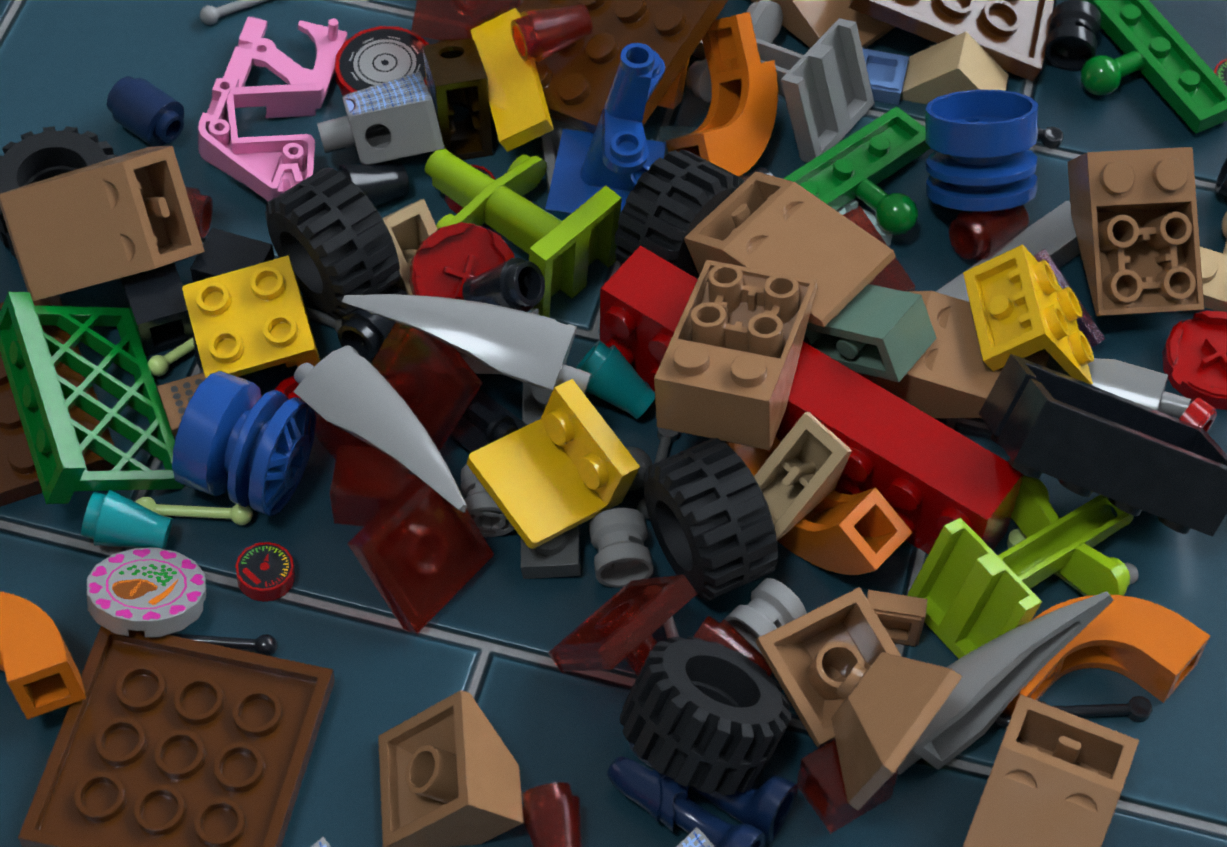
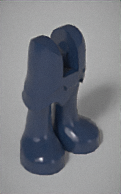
M629 742L630 748L633 751V753L642 762L651 767L652 765L647 760L640 758L639 755L633 750L635 745ZM622 756L616 757L607 771V777L623 795L645 809L657 823L661 821L672 833L673 823L688 834L697 827L705 834L714 847H765V842L771 844L781 830L798 791L797 784L784 777L773 776L759 789L751 788L745 792L736 790L734 795H722L716 791L709 794L700 792L691 786L685 787L674 782V779L667 775L660 774L655 769L651 771L636 761ZM689 789L706 798L742 824L732 825L688 799Z

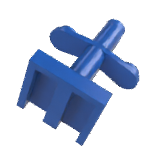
M631 43L622 49L620 63L594 133L563 129L545 211L563 221L605 185L622 197V211L629 193L633 190L641 175L647 172L652 163L658 158L663 159L665 157L666 142L646 140L642 124L646 103L665 72L664 61L648 45Z

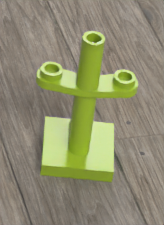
M446 148L436 150L426 162L425 173L432 178V186L463 207L456 216L448 214L440 219L436 224L437 229L461 222L478 226L486 223L528 253L529 261L535 263L540 268L545 281L544 296L532 308L538 309L539 315L550 318L551 297L560 289L571 298L587 286L588 266L594 260L598 259L608 268L616 262L615 251L617 245L614 243L615 233L619 226L618 220L621 212L622 197L605 185L562 221L522 197L532 191L541 182L546 173L547 162L540 157H529L527 154H523L511 164L507 173L494 180L456 157Z
M1024 475L1011 518L1027 538L1001 554L996 555L961 518H958L944 525L907 596L928 599L924 622L960 659L1010 630L1030 622L1042 603L1030 589L1055 572L1060 573L1087 596L1098 595L1104 592H1108L1110 595L1124 596L1130 584V574L1126 565L1115 557L1105 556L1093 549V547L1121 528L1129 525L1134 515L1118 509L1109 502L1108 497L1099 495L1059 519L1049 502V493L1044 483L1039 479ZM1111 506L1116 510L1117 517L1113 515Z

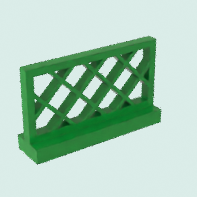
M8 291L0 310V354L46 504H69L74 491L183 489L184 485L175 481L172 470L175 440L130 309L34 305L30 292ZM42 325H56L70 334L71 337L63 345L43 332ZM94 326L117 327L121 341L115 345L92 329ZM80 341L105 357L98 366L73 351ZM62 362L86 379L76 387L57 375L55 367ZM115 363L132 374L135 383L130 388L105 371ZM93 384L119 399L112 409L86 393ZM75 405L99 420L100 423L90 431L71 419L69 410ZM127 405L148 418L150 426L146 431L119 415ZM110 427L133 442L134 445L127 453H124L101 438V434ZM89 449L115 467L111 471H88L83 455ZM141 449H144L161 460L165 470H151L135 460L134 457Z

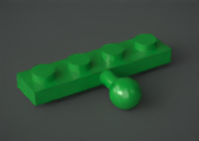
M1082 0L1094 5L1099 10L1102 18V29L1125 53V55L1116 59L1105 55L1095 56L1084 64L1081 70V82L1089 93L1097 96L1108 95L1117 89L1122 77L1140 70L1195 134L1227 121V86L1149 0Z
M896 106L783 179L797 183L836 211L858 197L876 211L877 224L884 232L891 235L905 234L914 227L918 218L915 202L909 196L902 193L887 194L876 184L931 149L926 143V129Z

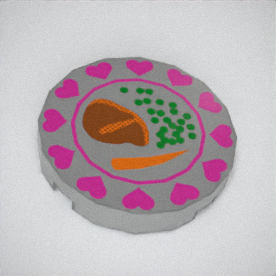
M157 547L133 548L112 554L95 565L87 578V610L97 624L119 635L129 636V630L144 631L145 638H155L181 631L199 618L203 611V602L206 600L205 574L198 564L179 552Z

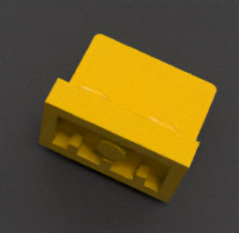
M1022 244L963 272L984 363L993 372L1004 367L1010 354L1025 358L1045 349L1072 378L1090 385L1093 384L1088 363L1094 361L1093 351L1087 338L1079 330L1076 319L1082 317L1081 306L1070 287L1062 289L1059 286L1056 276L1046 260L1038 262Z
M289 255L183 286L182 291L206 378L217 371L239 377L284 363L289 368L296 365L299 367L306 362L311 363L315 367L320 362L302 294Z
M573 379L554 387L539 420L471 452L466 462L522 540L531 549L594 518L599 513L621 504L640 469L639 464Z

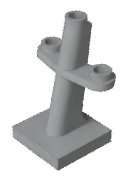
M760 0L759 2L752 3L747 10L751 15L760 61L762 63L775 60L778 95L786 99L801 161L810 162L838 144L874 105L857 23L839 18L802 55L771 44L781 29L783 13L778 3L771 0ZM701 40L692 56L702 61H696L690 66L686 76V84L695 97L705 102H711V78L703 41Z

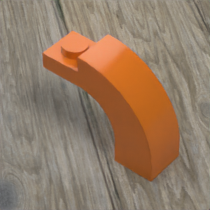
M750 12L716 19L702 38L712 86L711 104L708 114L701 126L694 132L666 140L668 152L674 150L679 152L681 149L687 150L738 177L753 167L764 152L774 128L778 104L775 60L761 63Z
M775 436L770 450L731 442L725 443L744 461L754 476L781 442ZM875 487L851 495L833 490L777 541L792 553L815 566L839 574L860 575L876 571L913 532Z
M0 591V670L5 672L7 683L26 719L28 720L86 699L79 670L53 620L46 612L29 600Z
M1096 595L1083 596L1059 603L1043 611L1032 620ZM1110 595L1114 601L1059 651L1017 694L1002 713L1012 716L1020 694L1038 701L1060 677L1072 671L1086 668H1100L1122 674L1164 703L1198 664L1210 639V635L1186 618L1164 606L1135 597Z

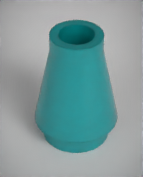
M599 340L576 366L577 369L591 373L586 392L628 412L635 419H638L655 399V391L648 387L615 345L609 348Z
M109 490L107 495L93 492L85 511L81 536L94 539V546L157 547L165 549L173 519L162 516L112 490Z

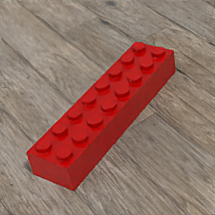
M640 245L601 287L599 340L609 348L615 345L639 376L655 391L654 377L698 279ZM803 341L787 407L776 433L779 441L782 442L805 412H810L852 450L835 491L851 495L876 487L913 532L905 541L928 555L944 525L958 518H961L994 550L1007 533L1024 474L1014 469L1008 461Z

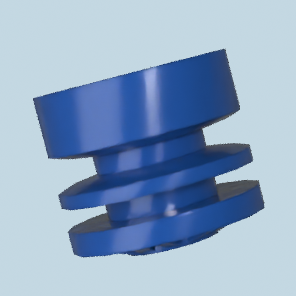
M968 90L942 95L928 102L925 109L926 143L935 152L930 154L926 161V171L930 174L926 181V195L932 202L945 208L962 211H995L1026 204L1036 197L1037 176L1034 173L1037 169L1038 157L1029 148L1036 144L1038 138V103L1032 97L1003 90Z
M222 371L210 374L198 386L186 407L178 427L172 460L175 481L215 497L228 491L230 501L242 507L250 505L255 511L270 517L279 513L291 499L307 466L315 437V410L302 399L297 397L288 399L285 394L277 390L269 391L262 396L259 386L254 382Z

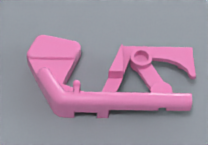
M248 16L239 37L238 47L234 49L224 77L216 78L212 88V101L207 113L203 112L199 120L198 151L201 158L238 182L245 184L266 199L267 202L313 175L315 139L308 134L238 138L235 108L266 107V118L316 116V109H321L335 72L336 54L347 39L348 32L338 30L339 22L337 19H330L328 27L302 20L299 21L298 30L307 34L315 44L317 56L314 68L310 70L301 67L277 49L275 43L264 38L267 30V21ZM252 65L266 67L288 84L244 87Z

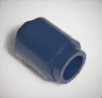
M124 77L112 87L108 94L107 108L112 112L113 119L153 147L173 142L179 137L184 128L183 105L143 78Z

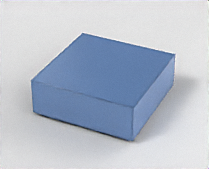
M862 48L874 101L899 105L909 57Z

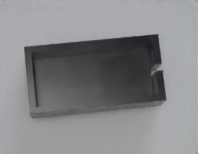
M1010 354L979 415L991 430V439L1003 447L1009 455L1008 463L1014 469L1036 479H1039L1042 473L1057 478L1059 483L1066 489L1083 497H1090L1092 492L1108 497L1109 502L1115 507L1134 516H1139L1141 511L1156 515L1162 524L1176 532L1188 534L1190 529L1206 535L1214 536L1227 514V454L1204 429Z

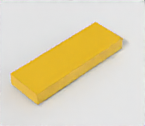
M514 8L471 29L472 39L475 41L487 75L489 104L498 139L507 152L554 130L525 23L517 9Z

